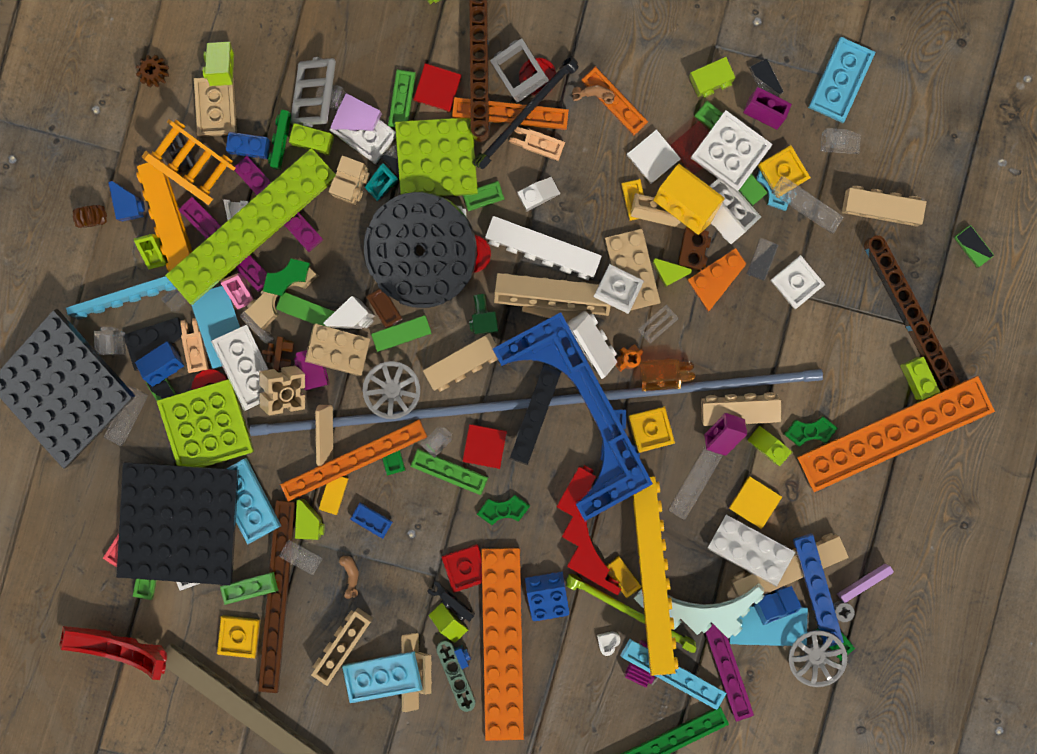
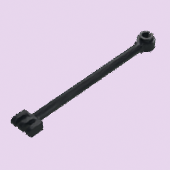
M573 56L563 61L559 68L560 70L483 154L479 153L473 159L472 163L474 166L484 169L492 161L490 157L566 74H573L578 69V62Z

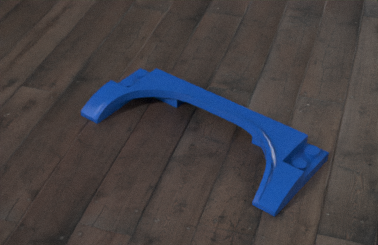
M561 312L492 349L501 366L514 361L533 360L559 369L575 384L600 431L604 454L601 471L595 484L576 503L584 521L653 484Z

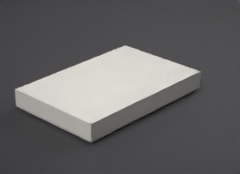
M381 120L378 121L373 131L329 129L330 132L375 165L396 138V131Z

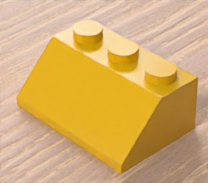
M678 164L660 186L653 201L699 235L711 224L725 198L682 165Z

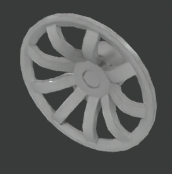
M394 361L384 362L375 366L367 374L363 383V397L366 405L374 414L386 419H397L410 413L417 405L420 397V383L416 374L407 365ZM387 366L399 367L394 379H391ZM381 368L386 378L385 382L373 375ZM404 369L412 377L401 383L399 379ZM370 379L380 385L381 389L367 391ZM415 382L416 393L404 391L403 387ZM382 394L383 397L373 406L368 395ZM402 395L414 398L409 408L401 399ZM386 400L389 401L388 414L377 410ZM394 401L398 402L404 410L403 412L393 414Z
M820 630L807 632L797 638L790 649V669L793 675L803 684L812 687L828 686L836 682L845 671L847 666L845 646L840 639L830 632ZM817 635L828 637L823 645L818 644ZM811 636L813 644L805 646L801 641ZM833 640L840 647L837 650L826 651ZM797 646L805 651V655L794 656ZM842 654V664L836 663L828 657ZM806 661L803 668L797 672L794 662ZM825 664L839 669L838 672L831 677ZM810 667H812L811 681L802 677ZM818 668H821L827 680L816 682Z

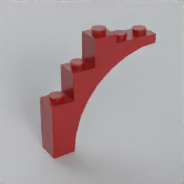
M67 626L62 628L59 643L61 650L92 654L120 661L143 671L152 680H160L161 674L165 673L167 652H165L162 645L138 643L136 638L112 636L111 632L106 630Z

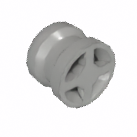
M838 601L833 605L839 621L848 622L854 617V609L847 602Z

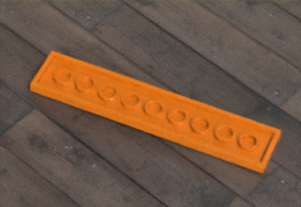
M975 376L804 453L797 458L813 492H816L995 412L979 377Z
M482 548L485 741L524 740L520 548Z

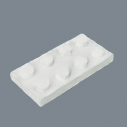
M244 325L212 340L211 343L243 410L246 411L260 404V393L264 392V389L260 386L259 371L268 370L248 326Z
M728 515L724 517L708 546L710 551L776 587L795 554L793 550Z

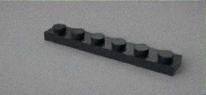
M546 363L543 365L509 458L527 466L562 372L552 365Z

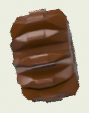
M146 55L145 61L142 58L139 60L142 64L136 65V68L140 70L136 73V76L141 78L140 82L142 84L146 83L151 88L153 84L155 87H159L160 81L163 84L166 83L163 78L169 77V74L165 72L169 69V66L165 65L163 58L159 59L157 55H153L151 58L150 55Z
M102 205L85 206L73 210V222H75V226L78 228L99 226L107 222V213Z

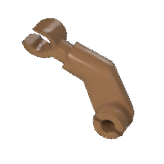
M600 85L586 87L584 90L580 87H575L572 90L573 101H578L584 96H597L603 99L606 104H611L614 101V92Z
M342 556L339 563L341 566H344L348 574L347 584H349L344 597L347 599L355 598L358 596L355 585H357L359 571L352 557Z

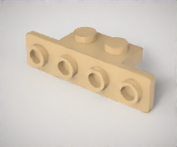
M418 633L402 635V653L415 651L423 689L402 694V712L419 709V693L431 694V655L419 652Z

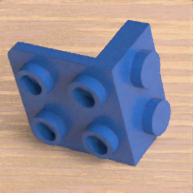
M563 572L525 578L527 597L533 621L569 615Z

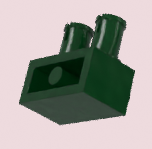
M473 295L476 313L469 320L470 331L474 332L475 335L499 332L496 312L488 311L486 295Z

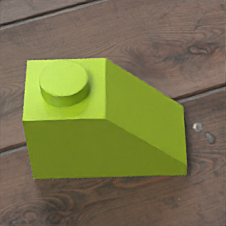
M761 426L747 439L749 443L777 466H781L792 453L789 448Z
M300 498L297 500L295 539L319 540L321 535H324L325 524L322 523V518L307 501Z

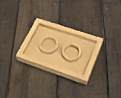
M194 78L197 136H225L229 132L237 133L234 78L233 85L210 86L207 78Z
M314 324L305 362L362 376L370 339Z

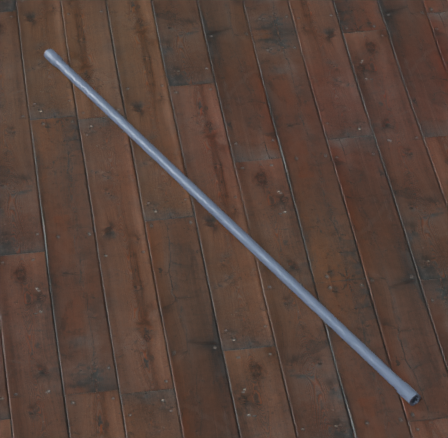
M822 369L805 370L795 373L604 391L608 400L801 381L811 382L823 380ZM580 394L553 396L549 406L585 402ZM531 398L417 409L397 419H386L376 414L333 418V427L528 408ZM396 411V412H393V414H398V413H401V412H403V411ZM316 419L274 424L250 425V435L259 436L270 433L316 429Z

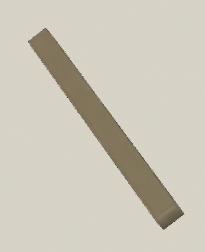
M173 643L168 645L165 650L167 652V669L284 754H326L182 648Z

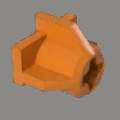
M635 344L628 350L624 347L619 350L621 355L616 358L617 363L615 366L620 372L625 368L632 369L640 364L643 351L642 349L639 350Z

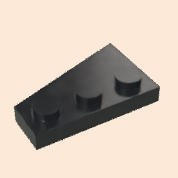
M179 317L123 335L134 371H138L135 363L137 360L167 341L173 345L181 339L182 330Z

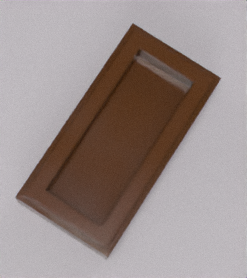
M380 288L366 296L386 329L402 320L390 297L382 292Z

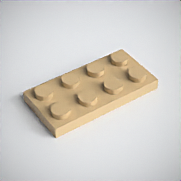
M639 229L606 237L605 242L611 265L644 280L631 310L660 304L643 230Z

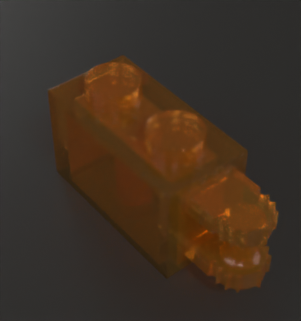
M679 359L640 362L642 391L680 389L681 382L692 381L696 378L694 372H690L694 368V364L692 362H679Z

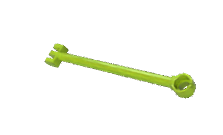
M572 573L568 575L566 579V586L572 590H576V588L582 589L645 624V616L640 612L587 584L577 575ZM671 630L672 637H675L676 642L680 643L682 648L691 653L696 652L695 640L686 635L683 637Z

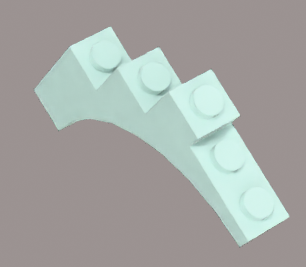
M758 583L747 593L733 600L705 605L688 603L668 595V598L672 600V609L669 610V614L674 619V629L682 622L680 619H682L698 635L701 631L705 633L712 626V622L727 638L731 635L735 637L743 629L741 627L743 620L740 616L743 618L751 610L749 607L753 603L758 604L763 599L764 588ZM641 589L634 599L644 608Z

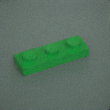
M281 110L280 115L278 114L276 117V126L278 127L277 132L272 137L273 152H270L268 158L270 167L280 171L291 119V113L286 110Z

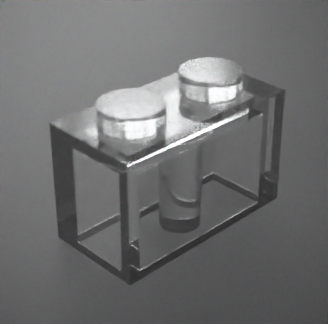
M100 327L101 331H94V350L99 355H126L123 337L125 332L113 327Z

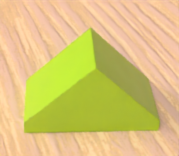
M149 234L134 238V242L148 270L166 265V257L160 249V245H162L160 237L158 238L155 234Z
M656 258L652 263L664 287L689 275L692 269Z
M443 603L439 604L429 614L439 632L454 643L469 630Z

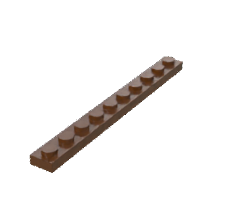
M276 500L275 514L281 527L273 531L269 573L274 572L278 591L267 594L259 692H279L296 511L295 501Z

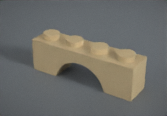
M309 267L306 282H296L290 286H299L306 289L319 275ZM262 290V295L257 300L253 299L247 305L248 309L245 312L260 328L265 329L278 316L276 311L278 295L266 293Z

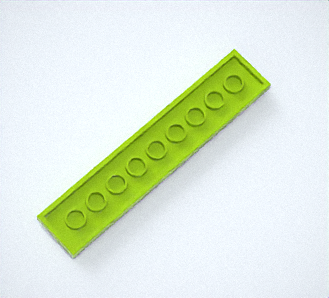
M311 148L165 276L184 298L193 305L332 183L336 174Z

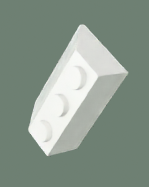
M717 179L710 187L725 199L711 224L717 228L724 239L732 244L754 225L761 216L739 191L736 192L720 179Z
M351 296L324 324L332 328H368L374 322L372 318L375 315L360 299Z
M583 311L567 321V324L591 366L600 378L603 379L616 365L617 360L614 356L617 353L611 345L608 347L605 340L608 338L602 329L600 331L597 329L596 324H598V321L594 315H589L586 311Z

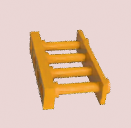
M168 119L167 123L172 126V129L155 152L152 151L150 154L145 151L141 157L209 205L213 200L209 196V190L226 167L233 171L236 169L231 165L233 161L225 155L220 157L184 130L186 126L178 120L172 122ZM181 132L189 139L172 163L166 165L161 162V156L177 134ZM197 144L205 151L189 173L182 177L177 173L178 167L193 146ZM212 155L220 163L205 184L198 188L193 184L195 182L194 178Z

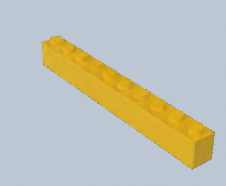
M650 477L653 484L633 495L650 676L676 674L675 670L678 669V659L674 657L673 649H676V639L671 634V629H674V619L669 614V610L672 609V600L667 595V590H670V580L665 576V570H668V561L663 556V551H666V542L661 537V531H664V522L659 517V512H662L661 500L658 501L657 493H660L659 481L656 482L655 477Z

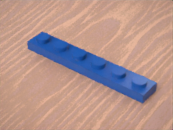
M810 533L795 538L793 542L820 631L830 632L844 643L814 536ZM821 635L824 644L828 637ZM833 640L829 647L837 645V643Z

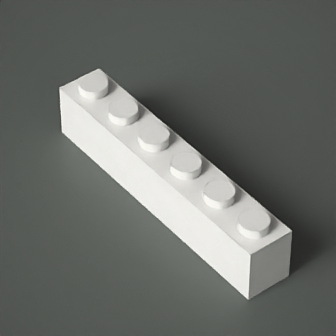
M495 216L491 220L485 237L489 245L498 248L499 245L505 246L508 252L517 254V251L524 253V257L533 261H535V258L543 260L542 264L546 266H559L561 271L571 274V271L576 272L579 278L585 280L594 278L602 257L599 254Z

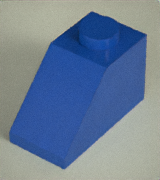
M110 181L109 187L116 220L123 222L143 218V212H145L144 202L121 185Z

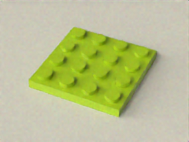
M452 118L395 122L401 195L410 192H429L442 197L478 194L476 166L472 163L475 153L471 132V119Z
M229 379L157 401L177 466L205 467L254 452L237 395Z

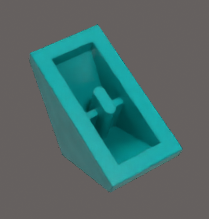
M381 164L364 188L379 201L399 180L384 164Z

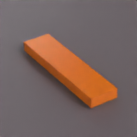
M596 66L581 80L586 87L600 85L614 92V101L611 104H606L603 99L597 98L633 136L648 123Z

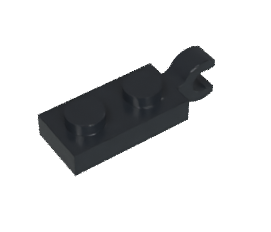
M435 580L434 584L438 587V590L432 591L429 588L427 590L428 593L432 596L439 595L442 599L441 602L450 609L452 607L457 611L455 614L461 620L465 621L466 619L470 622L475 613L449 590L445 589L439 581Z

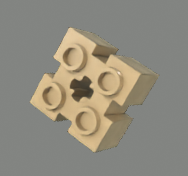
M342 156L329 193L337 199L356 205V202H360L363 195L361 190L362 184L368 182L370 176L369 169L364 163Z
M297 366L283 367L280 373L275 369L259 371L260 386L264 389V392L260 393V408L268 415L283 413V408H287L290 412L305 409V395L300 391V389L305 388V373Z

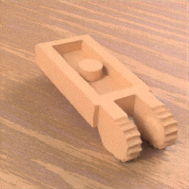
M517 127L514 132L525 135V142L514 137L509 139V142L556 161H559L565 142L520 127Z
M192 318L194 333L189 334L187 321L181 320V338L188 372L208 370L205 346L196 319Z

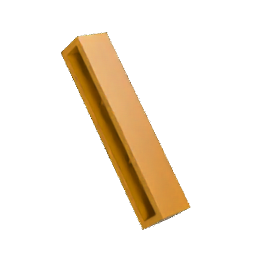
M145 163L137 166L138 172H136L139 182L143 184V197L145 201L149 202L150 208L148 212L151 219L155 221L156 227H154L156 236L161 239L162 245H160V249L167 258L168 263H166L168 272H170L193 250L169 177L150 163Z

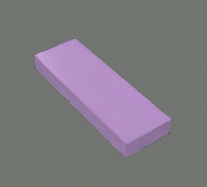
M883 564L838 592L837 595L840 600L846 603L891 575L894 571L889 565Z

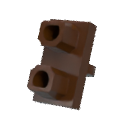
M277 337L275 352L273 351L274 344L268 343V349L262 350L261 354H267L266 362L272 363V356L274 355L273 369L280 372L281 368L291 366L292 360L283 359L282 353L283 351L293 352L294 342L285 340L284 337Z

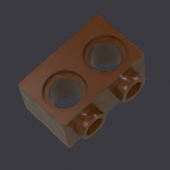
M686 227L683 233L677 265L700 271L702 267H706L708 256L705 255L706 248L710 247L711 237H709V231H702L698 235L702 242L700 245H695L692 242V237L698 234ZM690 254L697 256L698 262L696 264L689 262L688 256Z

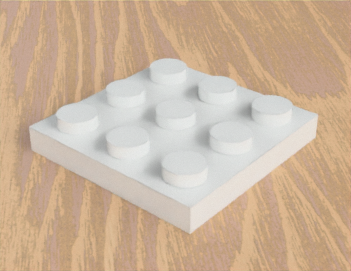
M725 111L691 159L738 192L773 144L731 113Z

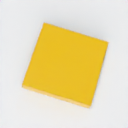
M791 145L757 165L777 198L811 178Z
M665 406L627 416L637 453L675 444Z
M749 476L729 506V509L762 529L782 496Z
M222 615L217 654L256 658L260 619Z

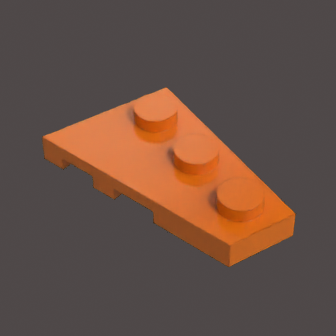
M735 248L687 280L708 312L745 267L746 263Z

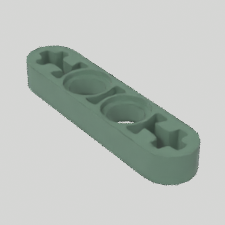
M442 640L437 646V654L455 699L462 711H471L475 707L476 700L469 681L454 653L455 647L450 640ZM443 644L446 647L450 646L448 650L449 656L454 655V657L448 658L446 661L443 659L447 658L446 652H441ZM449 662L457 663L458 669L454 672L449 671L447 668ZM461 679L465 682V687L457 689L454 682ZM467 690L469 692L465 694L466 698L472 700L468 707L466 704H462L464 702L463 695L458 696V694H462Z

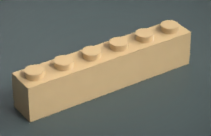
M497 273L494 303L579 313L586 311L588 314L609 316L611 305L594 297L599 286L598 284Z
M829 533L824 535L822 540L816 542L823 569L849 558L840 536ZM792 549L795 554L777 587L750 572L735 574L734 578L730 581L737 597L747 593L758 583L764 588V595L803 578L796 549Z

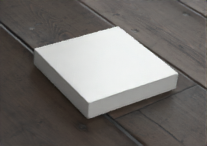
M657 130L627 153L629 159L650 184L681 160Z
M801 255L770 280L794 309H797L825 285Z
M609 264L594 297L629 314L644 280Z

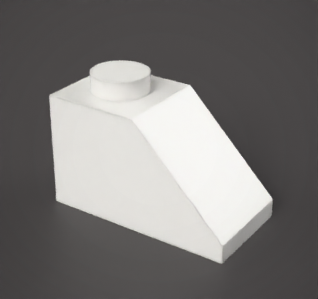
M552 177L536 182L517 192L526 212L560 195Z

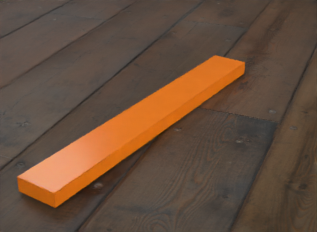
M417 420L280 484L289 502L428 436L421 421Z

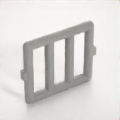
M313 57V60L299 62L290 119L291 125L295 123L306 127H313L316 124L327 123L336 65L334 58L322 59ZM327 67L326 78L304 80L305 69ZM324 86L323 97L301 99L303 88ZM322 105L320 116L298 118L301 106Z

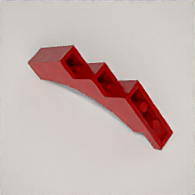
M586 465L583 468L579 466L556 506L572 516L562 534L563 538L577 545L567 567L618 595L622 589L619 586L620 582L612 577L606 578L610 569L597 553L588 532L587 521H584L576 506V503L590 491L596 475L593 474V469Z

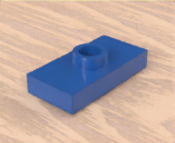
M361 502L350 518L351 521L382 539L393 523L390 519Z

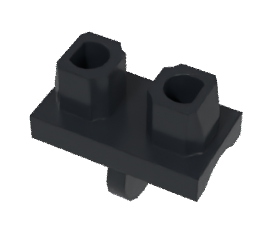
M183 134L177 135L167 148L173 160L186 143ZM191 150L178 167L180 174L191 169L196 163Z

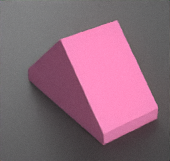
M237 273L220 281L237 310L247 306L254 299L242 274Z

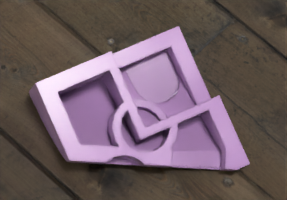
M346 93L335 115L331 129L373 131L382 113L378 109Z

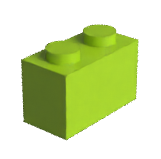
M207 43V51H204V61L206 63V67H203L204 78H207L210 86L233 85L234 52L231 43Z
M724 57L691 72L689 79L697 97L703 95L706 98L714 94V90L718 88L724 90L732 86L735 75L727 57Z
M294 123L289 143L292 146L306 150L312 148L317 153L330 156L334 136L328 132Z
M916 357L900 365L916 400H924L940 392L924 357Z

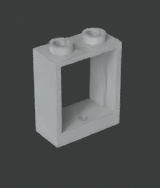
M522 38L513 41L507 49L497 52L490 60L517 102L549 82V79ZM521 50H524L537 73L513 88L500 65Z

